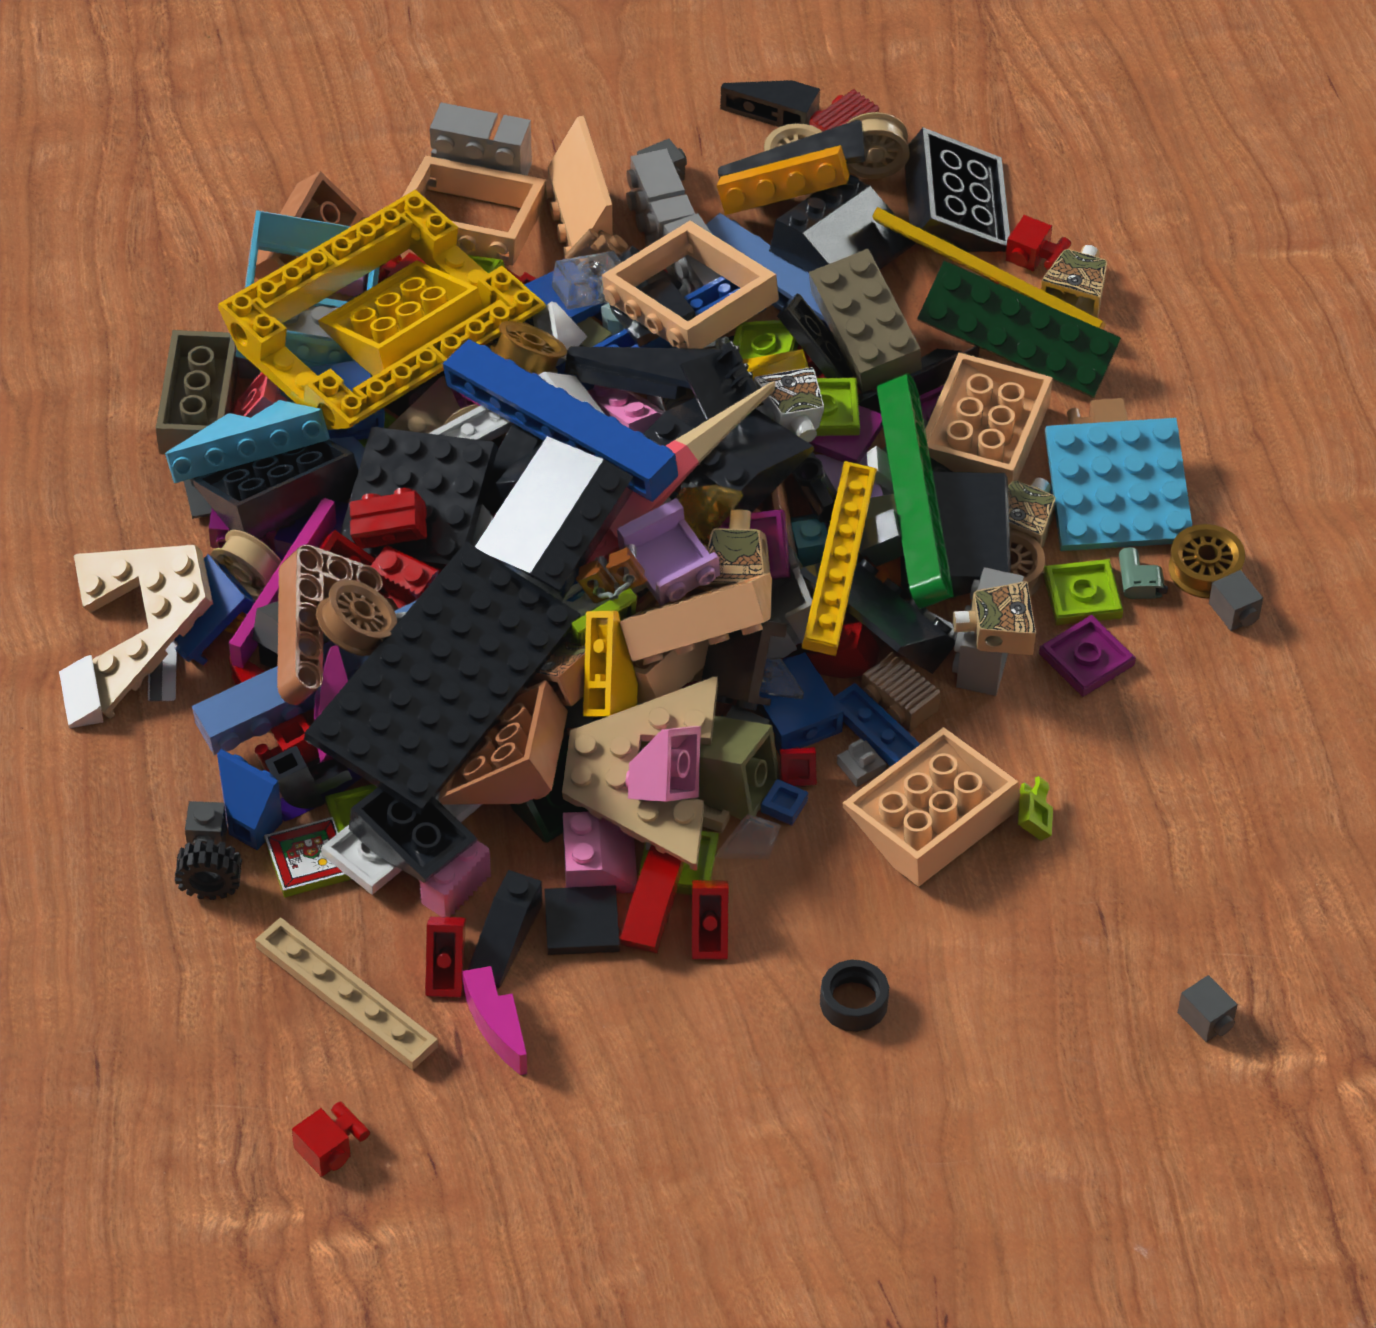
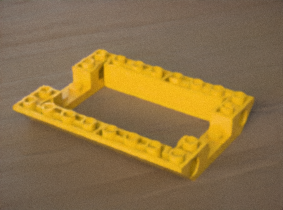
M415 189L220 302L218 309L237 350L296 404L322 409L327 430L351 428L444 371L442 363L468 339L479 345H486L501 336L499 325L502 322L515 321L522 323L545 309L546 304L503 266L487 273L456 245L458 226ZM408 249L412 250L427 265L478 287L483 310L357 385L352 391L343 384L344 380L331 368L317 376L285 346L287 328L283 325L284 322Z

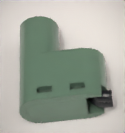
M1128 547L1119 552L1123 591L1126 598L1155 599L1162 597V594H1167L1168 586L1164 583L1163 569L1160 566L1140 565L1139 553L1135 548Z

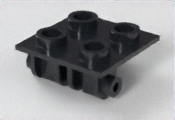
M733 341L721 346V351L680 364L706 420L711 419L758 390L752 379V372L747 371L749 368L748 364L743 363L739 353V346H735ZM763 401L757 407L763 406Z

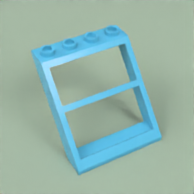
M256 210L245 288L254 283L258 250L300 257L351 226ZM380 267L369 272L367 290L378 284ZM325 298L313 306L341 307L347 301ZM288 330L286 332L285 346L308 367L355 361L332 338ZM236 348L235 357L247 359Z

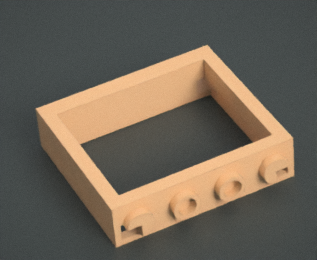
M425 155L403 196L415 189L422 196H424L426 190H432L521 208L509 232L452 221L458 226L456 245L467 255L501 259L504 264L513 266L544 207L546 179ZM509 251V257L501 256V255H500V254H505V255H506L507 252Z
M692 221L686 222L602 274L603 294L605 295V300L611 306H615L627 314L630 319L638 321L653 334L659 335L673 347L676 346L677 348L703 349L779 300L775 273ZM686 255L693 257L740 287L739 290L690 321H686L636 288V286Z

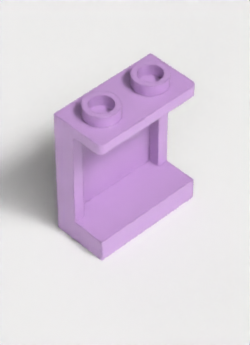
M677 498L617 528L619 549H624L629 544H634L637 547L636 559L645 570V577L647 578L644 584L660 606L670 601H677L687 592L700 585H708L716 577L720 576L719 557L715 552L709 554L684 519L683 506Z

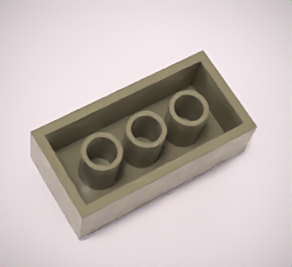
M869 249L809 272L811 294L854 378L857 379V384L862 393L906 373L911 374L922 369L921 349Z
M172 330L156 423L159 454H165L226 414L232 413L239 369L238 360L235 357L237 347L230 333Z

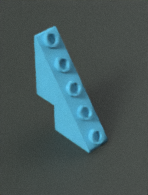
M278 400L251 418L228 413L167 451L165 456L173 481L178 483L327 441L330 437L322 409Z

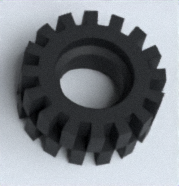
M196 840L195 845L189 842L185 844V848H180L177 855L175 883L179 884L178 888L181 891L187 889L186 894L192 896L194 893L198 894V899H204V896H209L210 900H216V895H219L221 899L227 898V893L233 895L235 890L239 888L242 865L240 853H235V848L232 846L225 848L226 843L219 842L218 845L213 844L214 840H207V844H203L201 840Z

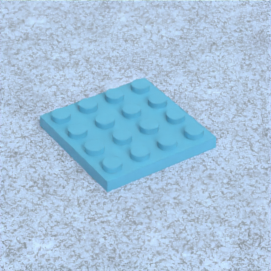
M1177 418L1051 425L1045 427L1044 433L1052 493L1056 497L1055 515L1060 551L1172 544L1175 537L1181 531L1192 526Z

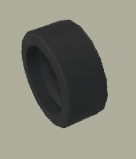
M854 959L839 962L829 968L822 978L820 991V1007L825 1018L832 1025L842 1030L855 1032L871 1029L880 1023L887 1013L890 987L886 975L877 966L867 961ZM850 982L862 983L875 992L876 1000L864 1008H847L834 999L833 992L834 989L842 984Z

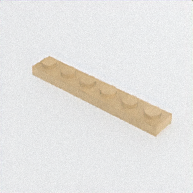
M281 917L255 939L257 949L412 1070L438 1048V1039Z

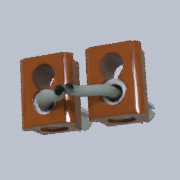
M629 544L624 549L609 554L608 564L605 557L599 556V558H595V561L579 567V576L576 577V581L591 601L597 604L606 599L611 601L618 599L622 591L643 585L647 578L645 577V570L636 559L637 547L634 544ZM606 568L617 581V583L620 585V587L617 590L614 588L615 582L606 572Z

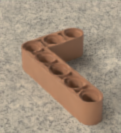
M307 544L301 545L279 567L277 688L281 698L291 705L301 704L322 685L323 631L316 618V609L323 598H329L331 586L340 580H355L372 587L378 592L383 585L382 577L375 568Z

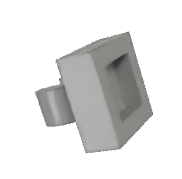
M860 739L850 744L848 750L837 755L838 766L856 787L885 771L886 763L866 740Z

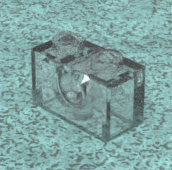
M614 251L555 261L552 288L567 310L608 303L603 294L602 274L622 262Z

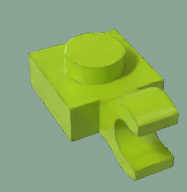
M1037 776L1035 777L1034 788L1025 782L1020 786L1018 825L1042 841L1052 836L1053 807L1046 803L1049 791L1048 782Z

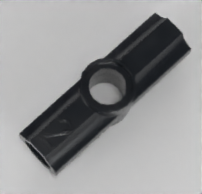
M812 452L792 472V475L798 483L802 496L808 500L821 523H830L837 491L825 473L822 462Z

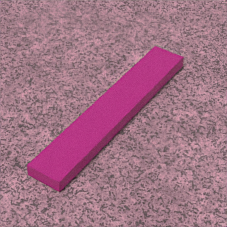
M326 498L321 500L280 565L301 545L307 544L318 547L336 525L335 501ZM280 565L229 642L231 662L234 666L244 668L258 646V642L252 639L256 610L278 601Z

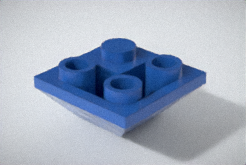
M220 749L217 753L229 835L258 851L265 843L264 835L274 833L283 822L278 780L270 772L260 771L251 766L241 756L232 755Z

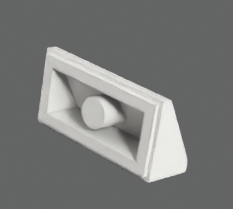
M88 655L59 671L69 728L103 723L92 655Z

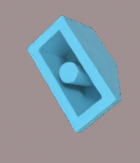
M816 514L791 517L796 553L803 567L821 563L828 534L825 522L821 523Z

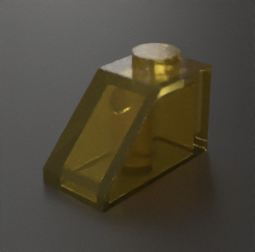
M711 485L684 487L675 498L683 506L684 519L701 543L707 545L710 540L711 531L714 528H720L729 516L730 511L735 508L743 497V494L739 490Z

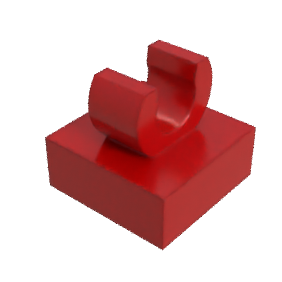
M815 747L780 749V780L793 786L817 785Z

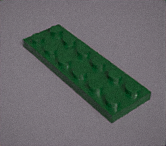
M943 261L917 317V320L971 345L978 346L987 352L1035 373L1052 377L1053 381L1092 398H1095L1121 342V337L947 261Z

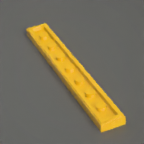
M879 207L876 208L872 216L873 220L878 224L991 281L999 282V285L1102 330L1106 326L1104 321Z
M844 461L803 639V649L836 656L877 468Z

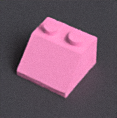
M701 726L662 729L629 763V770L626 774L628 799L668 802L699 797Z
M589 812L563 813L566 888L616 885V893H633L637 884L634 837L621 831V827L604 818L601 820Z

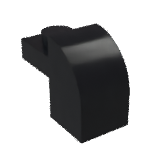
M297 745L265 760L270 773L278 780L279 791L288 804L297 808L309 809L324 805L325 802L321 794L352 779L348 768L335 759L320 763V758H317L306 764Z

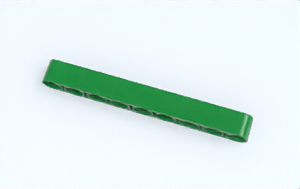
M906 373L878 385L877 392L909 588L917 607L923 609L953 597V589L920 397L913 378L909 373Z

